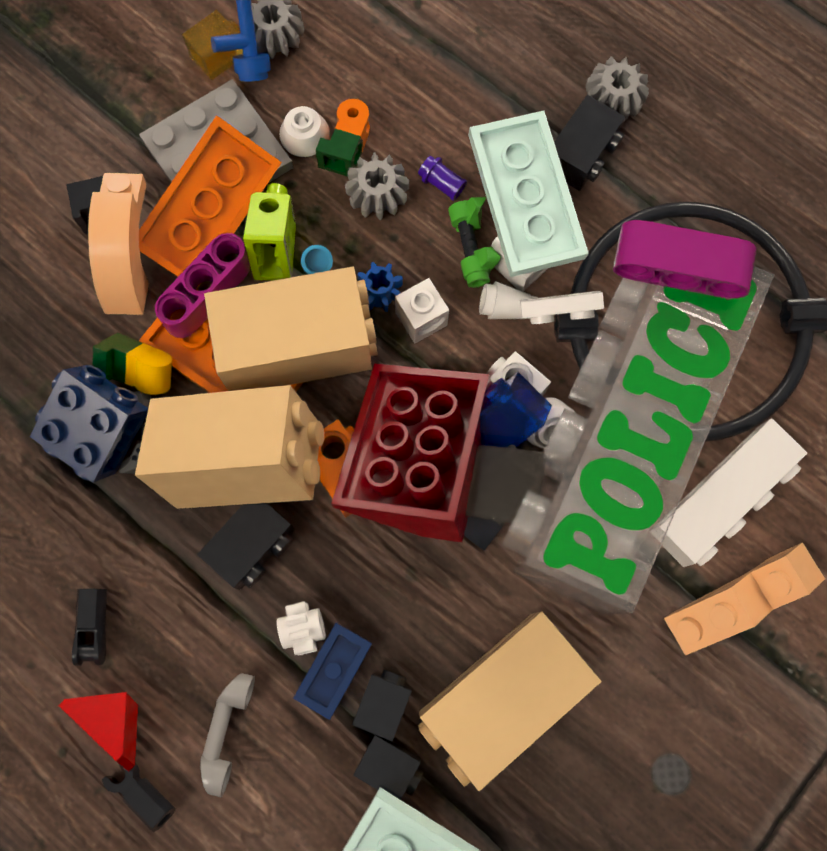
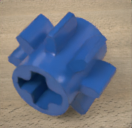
M372 262L371 269L366 274L362 272L357 274L358 281L365 280L369 311L375 306L382 307L385 312H388V305L392 300L395 301V296L400 294V291L396 288H400L403 285L402 276L393 277L392 264L389 263L386 267L376 266Z

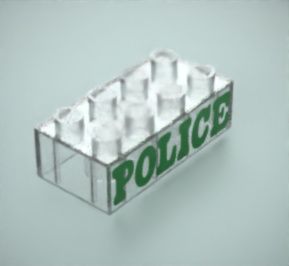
M754 266L749 295L734 299L622 278L599 327L618 335V337L599 330L568 396L569 399L587 406L584 415H578L564 408L535 471L555 479L546 498L529 489L527 490L502 543V546L521 554L514 573L602 614H633L775 274Z

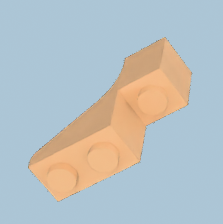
M802 542L766 559L763 563L737 579L672 612L664 620L686 656L755 627L772 610L809 595L825 580V577Z

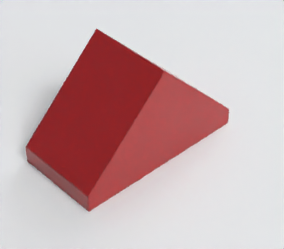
M127 692L64 699L58 705L125 770L129 772L135 766L138 704Z

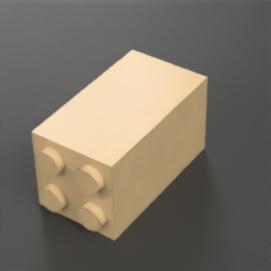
M354 266L204 293L216 373L228 391L285 386L372 370L371 356L378 355L373 319L370 318L365 280H356Z
M291 385L150 399L135 476L177 509L313 500L315 484H318L320 480V466L317 460L319 446H322L324 442V428L322 423L309 410L306 402L302 401Z
M543 611L533 613L419 711V716L422 720L418 725L419 731L435 751L440 746L444 747L450 755L446 759L447 766L464 787L472 782L476 789L480 791L602 681Z

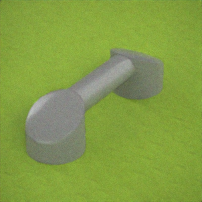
M240 673L226 686L216 701L215 711L200 759L202 782L205 791L209 795L222 797L226 790L232 762L219 759L232 708L246 710L253 692L255 676Z

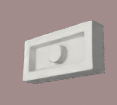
M601 291L520 300L522 318L530 317L531 324L554 322L555 314L570 313L572 320L595 317L594 310L604 309L603 292Z

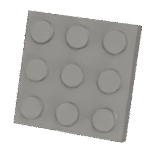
M233 79L139 134L143 143L170 182H172L216 115L282 162L268 183L293 169L292 160Z

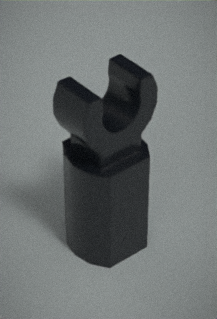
M136 763L129 772L124 769L125 778L121 783L113 776H105L102 779L103 785L108 791L113 793L120 792L124 796L123 802L152 832L163 827L176 810L146 778L141 779L139 777L140 770Z

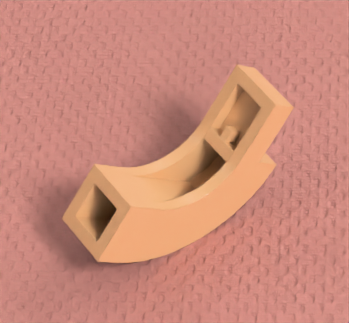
M104 173L100 192H92L88 226L89 258L95 291L105 314L143 315L149 283L141 263L139 250V221L146 190L143 174Z

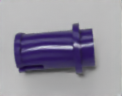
M429 156L418 171V175L422 177L424 184L431 183L450 197L452 201L460 196L467 185V180L462 179L443 165L440 157L435 159Z

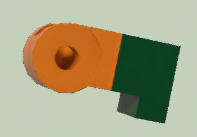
M348 99L337 108V125L331 140L320 137L316 147L318 168L347 177L349 168H357V161L362 155L370 132L369 110L363 101Z

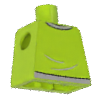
M268 184L265 187V193L255 192L250 198L243 240L254 280L275 281L292 278L296 223L291 196L288 195L287 188L281 184Z

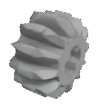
M257 0V4L251 3L258 52L265 53L268 51L269 56L273 59L276 52H282L285 56H288V47L299 48V38L303 36L304 25L303 21H301L302 16L298 5H292L291 0Z
M611 56L605 65L597 64L593 73L588 78L585 88L589 96L626 117V120L629 115L636 116L640 112L643 102H646L649 94V88L646 87L648 75L639 73L640 63L630 66L628 65L627 57L621 60L620 63H617Z
M374 152L370 162L359 157L357 161L358 168H349V181L345 184L346 194L351 196L350 205L353 209L361 207V213L365 218L373 211L376 212L377 218L381 220L385 210L395 216L397 204L405 205L407 201V194L405 192L409 189V179L404 176V167L402 164L393 165V158L390 155L383 161H380L378 155Z

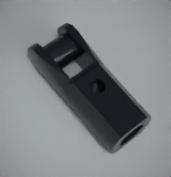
M77 589L76 622L72 647V662L74 666H81L83 661H94L95 665H103L105 662L107 589ZM86 632H95L94 644H85Z

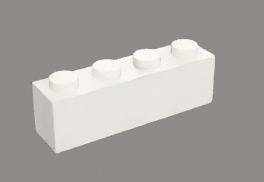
M772 418L749 434L649 532L683 567L696 563L699 566L704 565L718 552L714 545L724 535L729 539L744 527L746 521L742 517L751 508L758 511L765 506L774 496L770 490L779 481L782 484L787 483L801 470L797 463L807 452Z

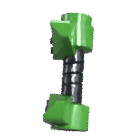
M471 197L469 200L456 202L448 208L451 225L460 234L465 258L461 261L463 276L467 281L468 287L471 288L484 286L489 283L490 271L500 261V255L492 247L481 249L477 247L478 244L474 232L481 228L482 207L486 197Z

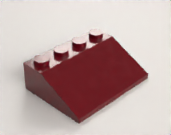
M374 364L331 502L333 508L421 537L463 543L495 404L490 375Z

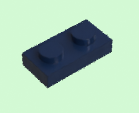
M335 623L293 699L330 720L373 643Z

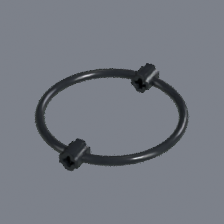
M672 202L652 206L624 218L596 241L578 269L570 294L587 292L595 269L606 253L618 242L621 225L627 221L643 220L654 222L677 217L709 219L735 228L758 243L779 266L792 292L793 299H786L782 302V309L779 314L781 327L784 329L785 334H797L792 361L775 391L752 411L725 423L712 426L689 427L693 433L692 442L717 441L744 433L772 416L795 391L809 362L814 333L827 331L826 298H810L806 282L792 256L769 231L750 218L728 208L701 202ZM594 310L595 317L572 320L570 313L555 314L554 334L556 342H571L579 369L597 397L611 411L617 410L626 415L628 423L634 427L670 440V436L651 417L644 415L622 400L609 387L595 366L586 341H595L597 339L599 320L596 310Z

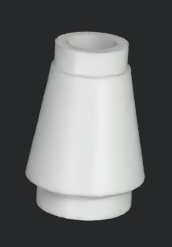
M495 281L493 285H484L480 298L479 313L488 315V319H526L522 318L520 300L538 297L531 296L528 293Z

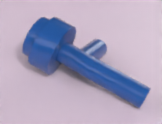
M236 0L240 33L211 37L213 52L242 49L243 54L232 57L234 72L239 75V80L248 82L267 79L268 71L271 70L269 54L257 51L251 0Z

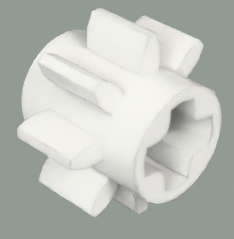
M305 601L285 606L287 616L277 618V630L283 649L293 647L294 654L298 656L317 651L316 641L326 638L320 609L309 610L308 603H305Z

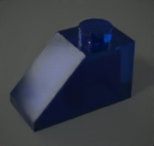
M519 372L515 373L507 381L503 378L498 379L485 392V396L488 399L480 413L481 464L486 468H489L501 459L502 456H505L545 425L552 405Z

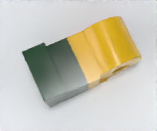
M118 332L93 346L92 366L102 370L106 374L107 380L114 379L132 387L135 386L138 391L150 395L163 394L170 390L172 357L165 351Z

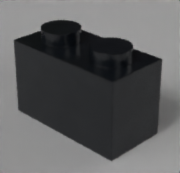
M588 94L554 141L566 182L578 191H581L588 180L594 182L605 165V162L602 161L603 157L607 152L613 155L625 135L620 130L626 117Z
M267 503L243 504L197 555L233 588L241 590L245 585L251 588L264 575L266 569L262 566L273 554L279 557L291 545L294 538L290 535L296 529Z

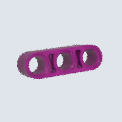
M631 220L621 225L613 272L622 278L721 298H742L749 295L757 247L750 241L650 221Z
M224 233L215 237L161 294L156 301L155 312L170 335L177 338H185L192 335L208 318L204 293L236 288L247 276L251 266L242 239L233 233ZM228 254H239L238 257L231 262L222 261L224 257ZM202 282H213L207 290H196ZM176 310H186L180 319L170 320L171 314Z

